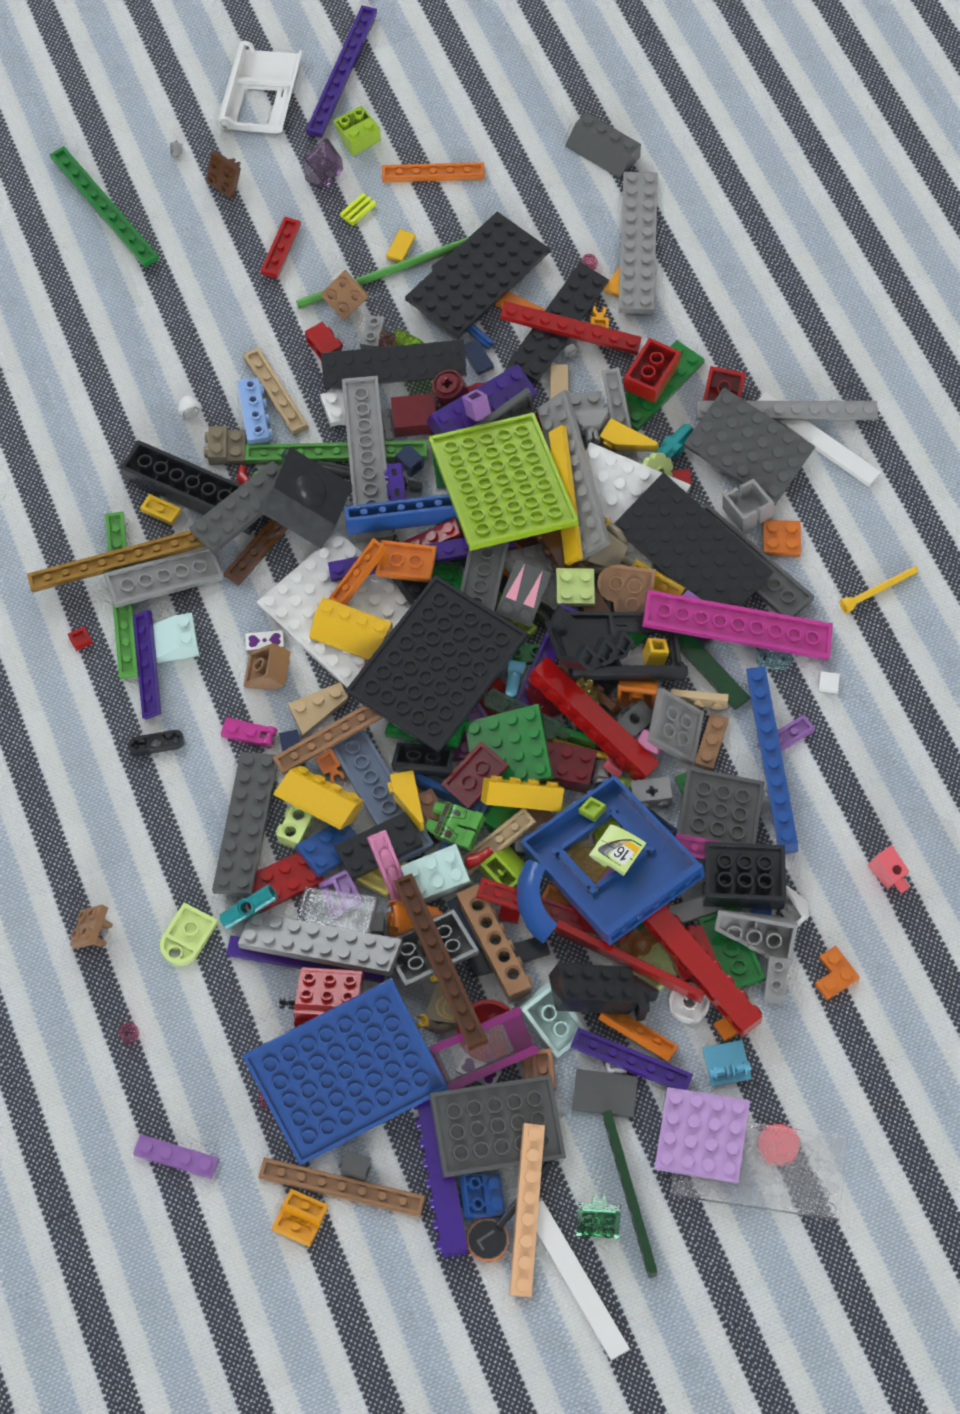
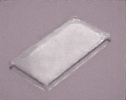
M305 887L297 920L360 931L365 934L371 933L380 899L374 896Z

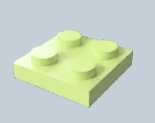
M556 568V606L560 603L566 606H594V569Z

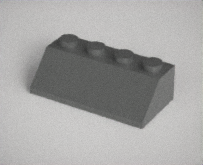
M587 112L575 123L565 144V147L619 179L623 177L624 171L627 172L635 164L641 154V144Z

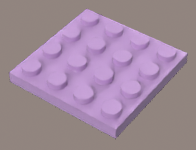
M667 1087L655 1170L738 1183L750 1100Z

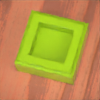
M590 796L579 808V814L596 822L607 807L606 804Z

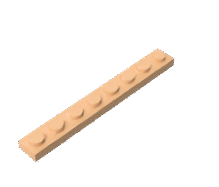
M524 1123L522 1126L509 1288L510 1296L532 1297L545 1125Z

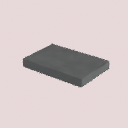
M577 1069L572 1111L603 1115L605 1111L611 1110L613 1116L633 1118L638 1077Z

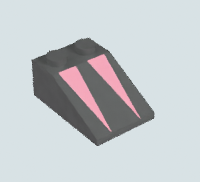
M516 559L495 613L531 627L551 573Z

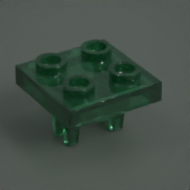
M596 1193L593 1194L591 1203L578 1202L576 1236L604 1237L608 1239L619 1238L621 1205L608 1204L606 1194H602V1198L599 1199Z

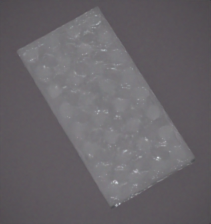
M747 1122L738 1183L673 1173L670 1196L839 1221L849 1136Z

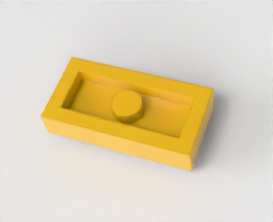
M151 494L147 496L140 507L141 512L173 526L182 512L181 508Z

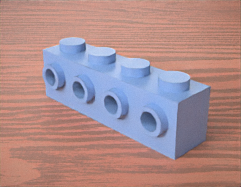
M258 377L238 380L237 385L248 445L270 444V439H273L271 428L267 429V424H270L269 414L264 413V410L267 409L266 398L262 399L261 396L265 394L263 384H259Z

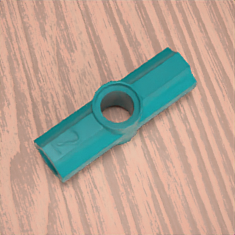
M683 424L672 436L668 435L663 440L658 452L664 453L671 460L678 458L684 450V443L694 430L693 427L689 424Z
M268 884L247 898L239 900L236 905L219 914L222 925L229 930L250 916L259 913L260 910L278 900L275 889ZM248 902L251 904V910L249 912L246 909V904Z

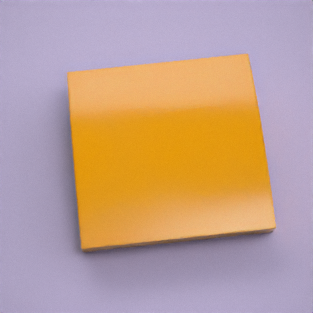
M290 1189L282 1204L281 1211L272 1226V1231L310 1247L323 1222L329 1205Z

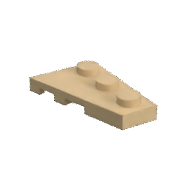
M341 682L288 703V707L304 738L310 730L319 726L322 720L328 715H332L349 700Z

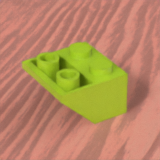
M362 105L333 120L343 145L352 156L381 141L380 127Z
M507 848L493 853L480 864V872L488 880L517 889L518 877L525 863L511 848Z

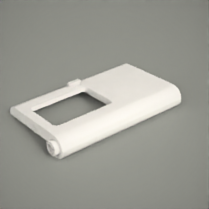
M240 41L218 116V126L223 130L281 133L303 50H299V53L257 51L251 42ZM247 89L277 91L268 125L237 122Z

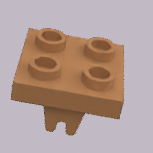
M346 270L320 294L343 320H346L369 297V294Z
M101 904L83 909L78 915V923L71 934L72 940L69 946L75 949L90 945L106 946L107 942L98 936L101 927L108 929V927L112 928L113 923L105 919L108 907Z

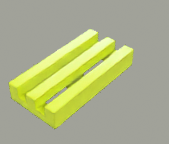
M363 193L340 213V217L354 226L376 206V201H372L369 196L366 197V194Z

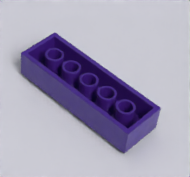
M518 364L474 389H478L487 395L491 413L525 388L531 391L532 401L538 394ZM463 396L430 415L426 422L435 435L472 427L479 422L466 415Z

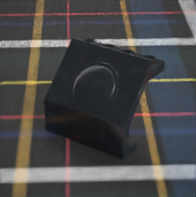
M291 447L288 451L284 449L281 454L283 461L273 485L264 500L259 502L257 509L317 547L322 548L337 525L352 484Z

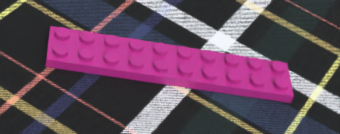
M647 590L642 627L828 661L830 658L833 623Z

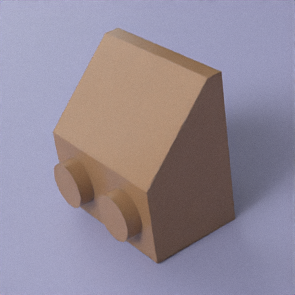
M275 643L249 652L243 686L266 690H275L285 686L291 652Z

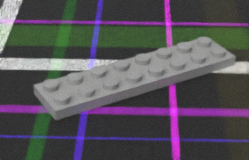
M262 913L249 917L238 942V946L241 949L385 976H391L403 945L402 939Z

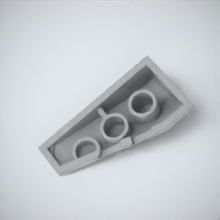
M718 910L714 930L745 945L750 950L756 951L769 959V956L790 959L789 964L791 962L798 929L796 919Z

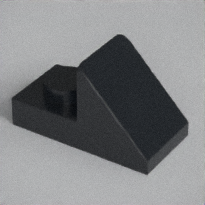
M633 975L639 998V1004L634 1008L636 1021H643L647 1012L650 1011L649 1002L657 1000L659 990L638 976Z

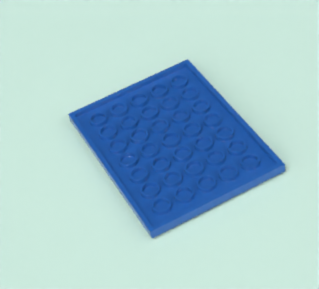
M392 978L242 1054L249 1071L299 1165L429 1100L430 1093L449 1089Z

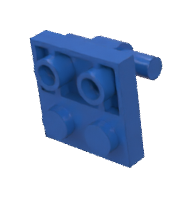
M464 1174L459 1176L461 1188L459 1197L461 1208L464 1211L465 1222L473 1221V1218H500L504 1214L505 1207L500 1174Z

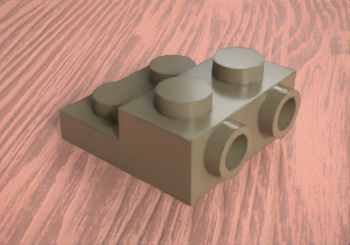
M227 426L208 427V432H205V443H208V447H204V457L208 458L209 465L245 464L246 430H227Z

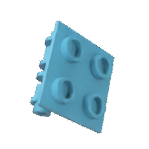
M743 1040L702 1047L711 1087L752 1080L750 1073L751 1065L747 1061Z

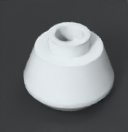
M190 395L183 396L178 402V414L186 419L197 416L202 408L201 403Z

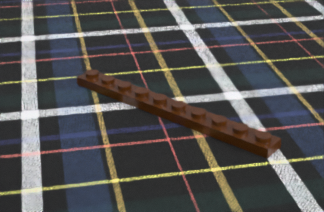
M411 873L394 880L396 890L468 1050L470 1051L487 1044L488 1039L413 874Z

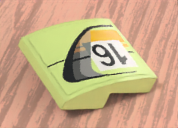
M610 824L589 856L604 867L608 865L624 876L646 842L628 831Z

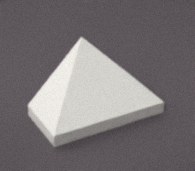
M786 885V903L783 910L780 911L785 918L796 919L799 927L809 918L808 901Z

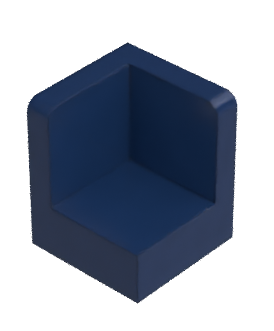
M410 445L405 446L395 455L396 463H402L406 467L407 475L410 478L424 467L423 457Z

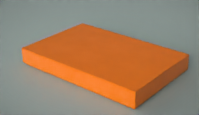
M381 540V544L387 547L388 550L376 565V577L426 583L432 580L437 546Z

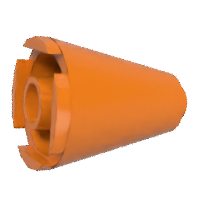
M389 900L387 907H391V912L387 913V925L389 935H393L392 938L413 929V925L402 901ZM427 905L433 919L443 914L442 911H439L438 907Z

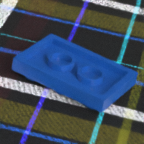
M330 825L297 844L295 849L319 878L343 864L334 846L356 836L357 833L350 825L341 830Z

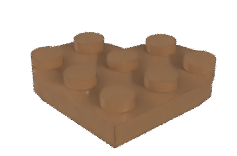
M610 565L599 574L597 580L598 591L604 599L613 602L615 612H644L647 590L654 589L656 569Z

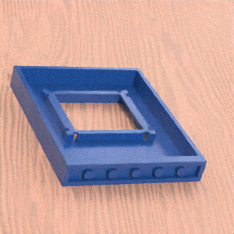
M615 775L605 779L598 787L588 791L581 799L574 801L564 811L558 812L554 818L547 823L541 824L537 830L527 834L520 841L523 852L530 860L546 867L543 874L609 946L705 877L703 865ZM590 796L606 804L607 807L596 822L579 814V808ZM613 817L626 831L640 838L646 844L643 847L644 850L639 853L624 876L615 870L595 885L565 851Z

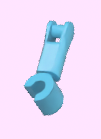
M510 660L508 663V680L504 696L506 704L512 705L516 700L519 682L522 678L526 662Z

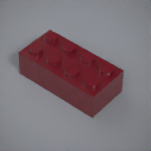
M546 739L553 779L541 781L540 783L546 784L547 781L558 782V785L566 790L586 794L590 789L591 778L597 761V750Z

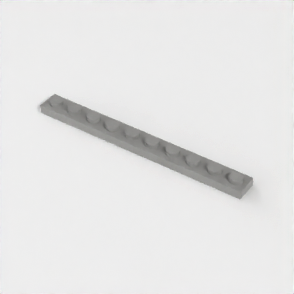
M696 401V420L703 418L714 401ZM746 401L774 420L878 419L877 401Z

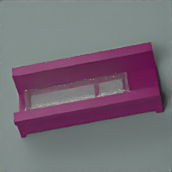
M520 1006L480 1023L488 1039V1043L469 1051L461 1032L429 1046V1051L449 1087L448 1090L464 1087L539 1052L537 1045L533 1044L521 1017L523 1013Z

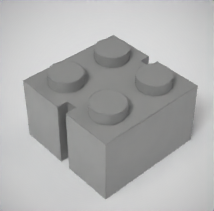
M754 478L740 485V494L737 487L723 494V510L743 533L757 526V522L761 524L774 517V502Z

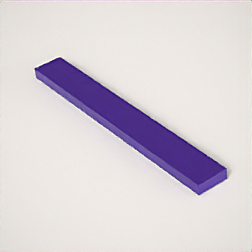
M232 935L230 936L226 952L228 957L297 969L306 967L358 971L241 949L238 946L240 937ZM363 972L364 980L382 983L385 980V975Z

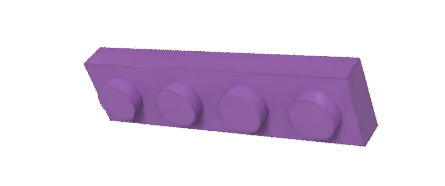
M140 1134L133 1155L209 1179H213L219 1163L218 1157Z

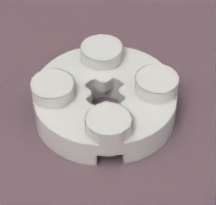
M672 991L669 998L670 1013L677 1020L687 1024H697L707 1015L710 1000L705 995L701 1004L692 1000V1003L695 1005L687 1007L684 1001H688L690 998Z

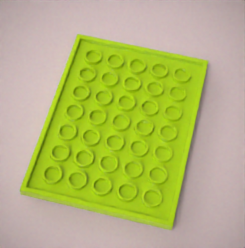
M534 413L428 437L430 447L470 551L579 525L576 512Z

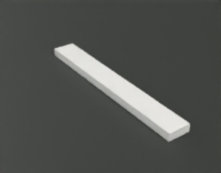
M765 392L757 401L778 400ZM775 420L814 445L816 451L868 487L880 476L881 472L807 420Z
M541 1200L538 1208L537 1235L609 1359L612 1361L629 1351L630 1348L544 1201Z

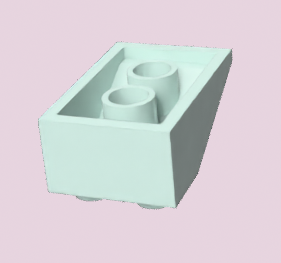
M192 613L175 615L153 624L157 663L200 656Z
M550 983L543 985L518 1005L523 1013L521 1016L543 1043L553 1050L556 1058L570 1048L578 1027L587 1031L574 1012L555 1010Z

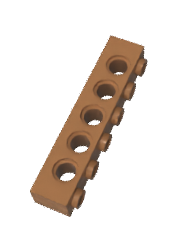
M476 884L456 893L457 903L510 1003L530 994L533 982L529 974L525 975L522 969L524 965L521 958L515 956L513 952L515 948L512 941L506 939L504 935L506 930L502 922L498 923L496 919L497 913L493 905L489 906L487 901L475 898L479 885ZM481 906L483 909L480 911H475L473 907ZM485 922L491 924L488 928H484L481 925ZM494 939L500 941L497 945H493L490 942ZM502 956H506L509 958V960L507 962H501L499 958ZM514 973L518 975V978L510 979L508 975Z

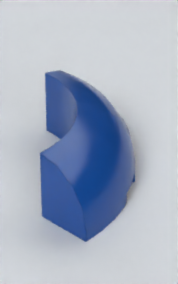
M526 860L517 881V906L527 929L543 944L558 923L548 915L540 897V882L546 867L533 860Z

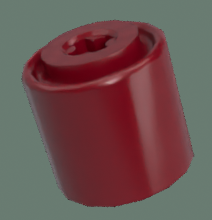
M454 370L440 372L432 383L433 392L442 407L469 392L463 377Z

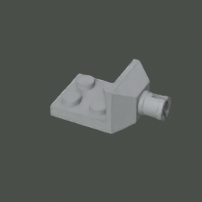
M601 391L570 394L581 437L585 436L587 446L592 439L594 444L599 445L601 442L599 435L607 425L608 408L603 406Z

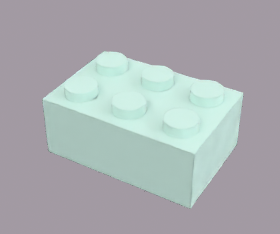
M456 844L401 866L404 876L413 874L426 904L473 885L460 848Z

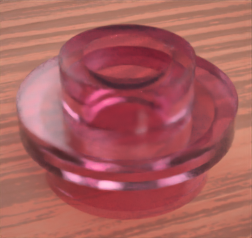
M586 254L581 259V263L592 270L598 266V260L593 254Z
M125 1023L120 1027L118 1034L123 1042L132 1043L138 1038L139 1029L134 1023ZM132 1031L133 1033L131 1036H126V1032Z

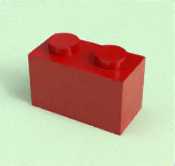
M323 321L305 331L307 344L320 360L321 353L342 351V342L339 338L336 339L334 337L332 329L329 326L327 327Z

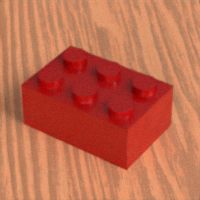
M648 338L624 376V390L655 404L679 367L681 352Z

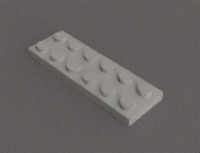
M207 547L110 571L104 573V578L114 607L118 608L223 580V575L215 554Z

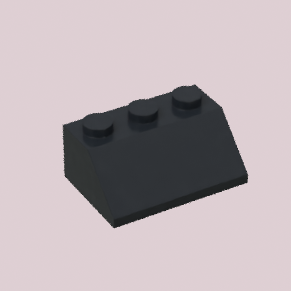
M397 742L391 767L394 772L398 773L413 770L414 774L420 773L425 776L447 778L454 770L455 748L444 747L441 753L437 754L425 745Z

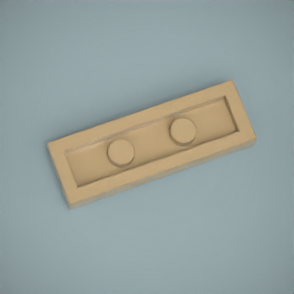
M671 689L672 694L699 709L703 707L714 710L727 709L729 694Z

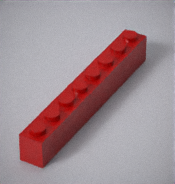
M548 656L530 673L527 679L531 684L538 688L575 726L579 727L590 740L594 741L604 753L610 756L619 767L628 773L631 779L634 781L646 779L660 764L651 753Z
M667 904L642 922L696 986L705 991L704 995L742 1038L761 1024L763 1016L759 1007L750 1003L747 994L735 986L734 979L721 970L720 963L708 955L709 952L704 945L698 944L694 934L689 929L686 930L683 927L681 919L669 911Z

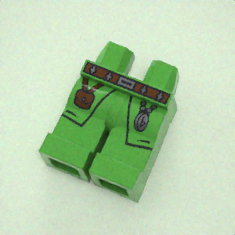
M448 801L446 804L436 802L432 812L439 815L440 818L438 822L429 819L425 829L432 833L436 839L451 845L456 844L460 849L471 853L478 838L477 834L479 835L485 822L484 814L465 809Z

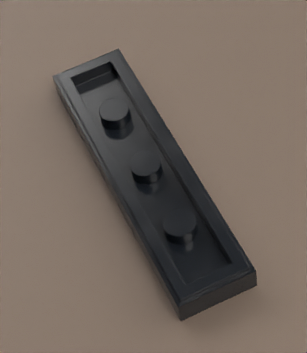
M535 937L513 944L515 956H519L523 963L550 955L547 942L545 941L542 944ZM484 953L468 958L473 978L493 972ZM502 956L499 958V960L501 962H507L509 958L506 956Z

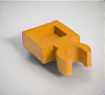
M596 306L593 307V317L591 316L590 319L591 324L609 328V318L604 317L606 307H603L602 312H597Z

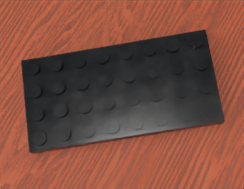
M497 211L405 296V301L459 339L550 253V248Z
M664 472L614 523L623 531L628 542L665 576L685 587L684 593L689 590L702 600L742 607L773 574V571Z

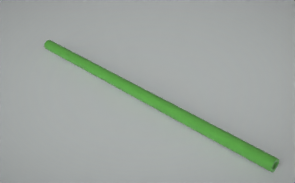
M469 237L355 278V280L362 286L443 256L458 248ZM323 291L296 300L298 308L300 309L324 300L320 295Z

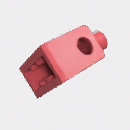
M892 845L876 855L867 865L887 889L895 885L902 894L911 887L904 878L909 873V870Z

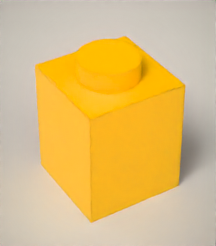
M648 638L642 651L644 665H665L669 655L666 639Z

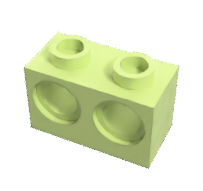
M292 805L291 808H287L284 814L285 820L283 824H279L276 835L278 843L295 849L297 844L306 840L316 817ZM298 815L304 816L300 820L294 819ZM289 832L295 833V835L291 837L286 836Z

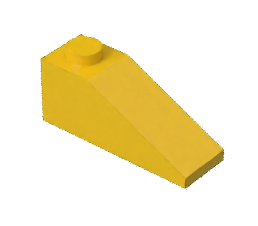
M610 418L600 434L602 445L609 450L611 448L616 451L658 452L659 450L657 441Z
M413 770L390 774V782H387L389 794L393 793V798L397 805L420 831H424V820Z

